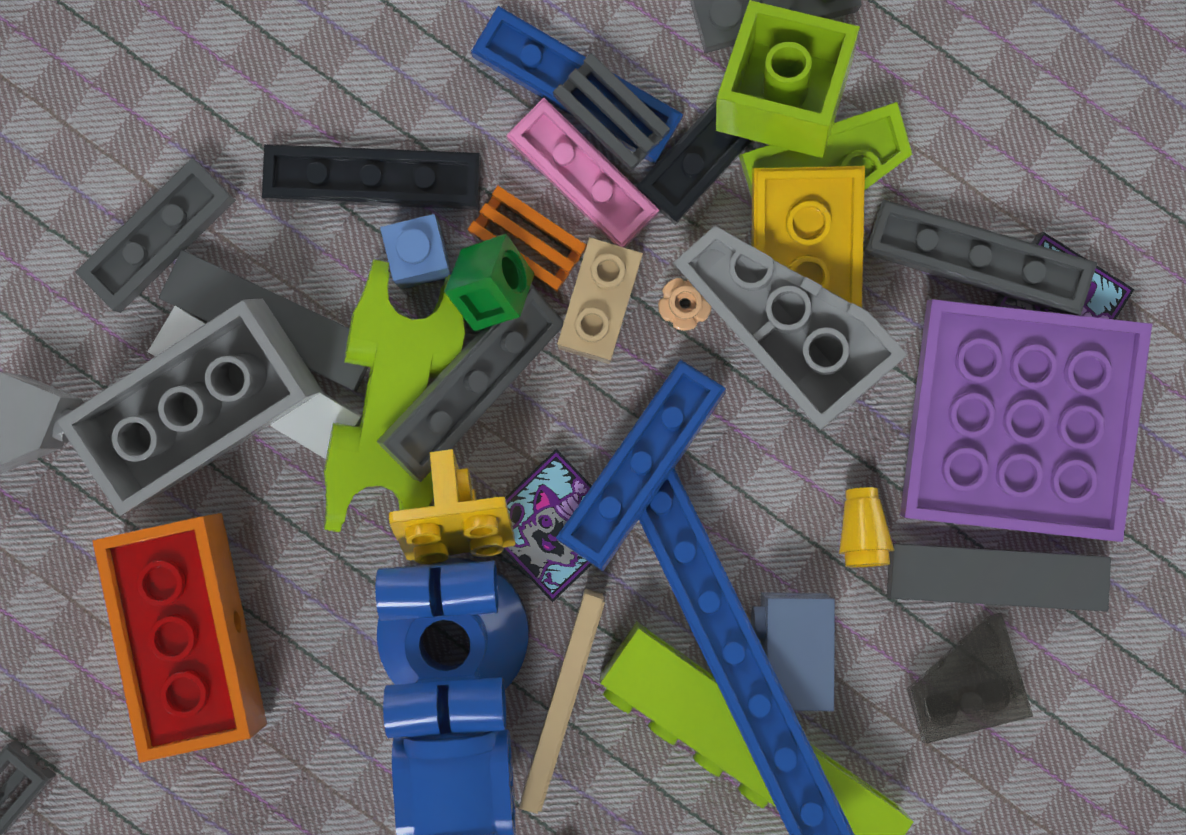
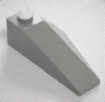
M713 226L673 262L821 431L908 355L870 312L828 291L808 277H804L773 260L772 257L717 226Z

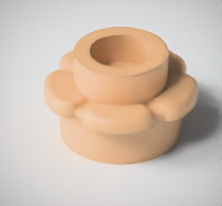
M675 278L664 286L662 290L664 295L658 302V309L661 317L665 321L673 323L674 328L683 331L692 330L699 321L704 322L708 318L712 307L689 280L683 281L682 278ZM681 299H688L690 306L682 308L680 306Z

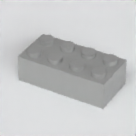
M245 299L56 422L118 515L122 516L146 505L323 392V390L264 299Z

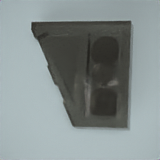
M1002 612L988 615L907 688L922 743L926 744L1034 717Z

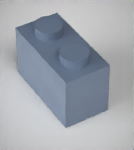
M761 592V606L752 607L751 625L758 639H760L766 656L793 710L834 711L835 599L826 593Z

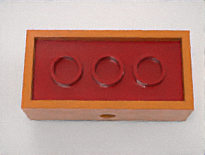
M211 514L92 540L139 763L251 739L267 725L223 514Z

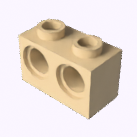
M589 237L557 343L559 350L610 364L643 253Z

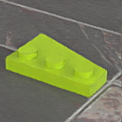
M898 102L835 122L823 158L767 145L740 154L739 159L752 197V168L865 166L866 190L913 154Z

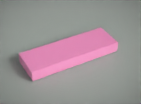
M545 98L506 135L507 140L614 245L625 248L659 213V209Z

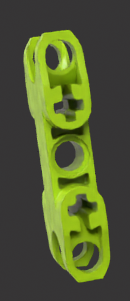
M373 259L365 288L352 314L344 363L370 367L360 427L334 422L332 425L324 466L326 488L324 530L341 531L342 524L345 522L347 508L353 496L366 487L382 486L391 490L398 498L399 511L428 507L434 498L432 471L422 482L414 480L377 443V440L427 388L428 379H436L462 351L465 335L463 316L444 292L451 275L445 277L444 285L440 289L439 299L432 314L424 319H409L398 314L389 302V262Z

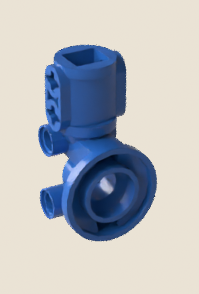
M448 558L444 562L423 564L421 566L378 569L375 583L376 606L379 617L377 624V646L383 667L395 684L385 686L383 718L387 738H394L391 760L396 835H516L510 732L509 729H506L505 689L512 683L521 669L528 648L529 624L522 599L512 584L497 571L495 561L478 562L466 558ZM440 620L454 621L462 626L468 634L470 641L469 655L466 660L453 666L442 665L433 660L425 651L423 643L425 628L433 622Z

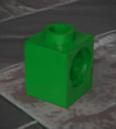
M503 234L461 249L444 292L471 328L477 331L521 316L534 272L508 235Z

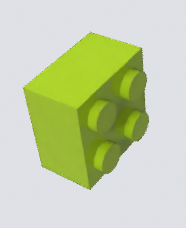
M749 0L717 95L716 131L823 158L852 66L860 26Z

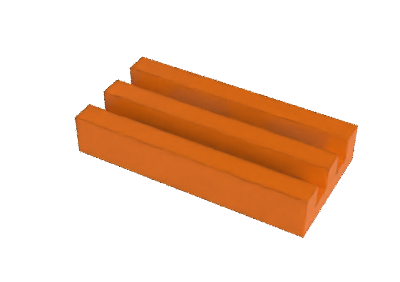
M498 185L493 191L489 202L485 203L480 210V215L476 221H473L467 229L470 234L483 242L497 237L485 229L489 222L492 221L560 267L555 276L520 253L534 272V277L556 292L559 291L587 247L586 244ZM503 204L571 250L569 256L566 258L498 212L500 206Z

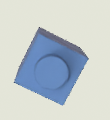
M435 214L380 227L393 282L401 290L443 280L448 275H451L452 271L441 227Z

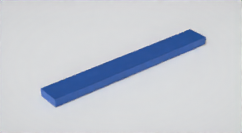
M674 468L639 518V522L789 835H854Z

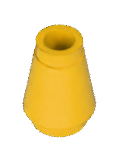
M864 487L845 490L846 501L844 502L839 554H845V566L858 568L890 565L889 552L894 551L881 500L879 499L878 488Z

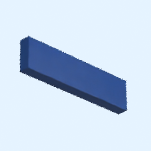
M498 6L471 50L472 57L572 115L553 97V91L560 84L563 85L575 69L578 70L584 64L586 57ZM592 74L587 78L647 137L652 134ZM614 74L670 128L669 134L645 157L648 161L656 164L684 114ZM578 88L572 93L626 148L633 152L638 148Z
M680 359L559 532L556 539L592 565L604 571L726 394V388Z

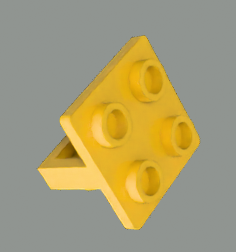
M453 449L430 452L435 506L389 513L390 527L406 559L415 560L419 564L444 562L448 559V555L468 552L478 557L493 556L501 553L504 547L515 545L514 531L505 497L477 500L475 489H472L469 469H459Z

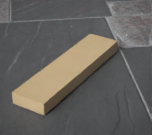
M587 588L584 589L523 788L519 809L538 814V811H542L604 608L605 597H603V593Z

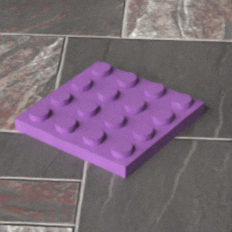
M933 299L927 300L900 515L910 519L1123 542L1152 324Z

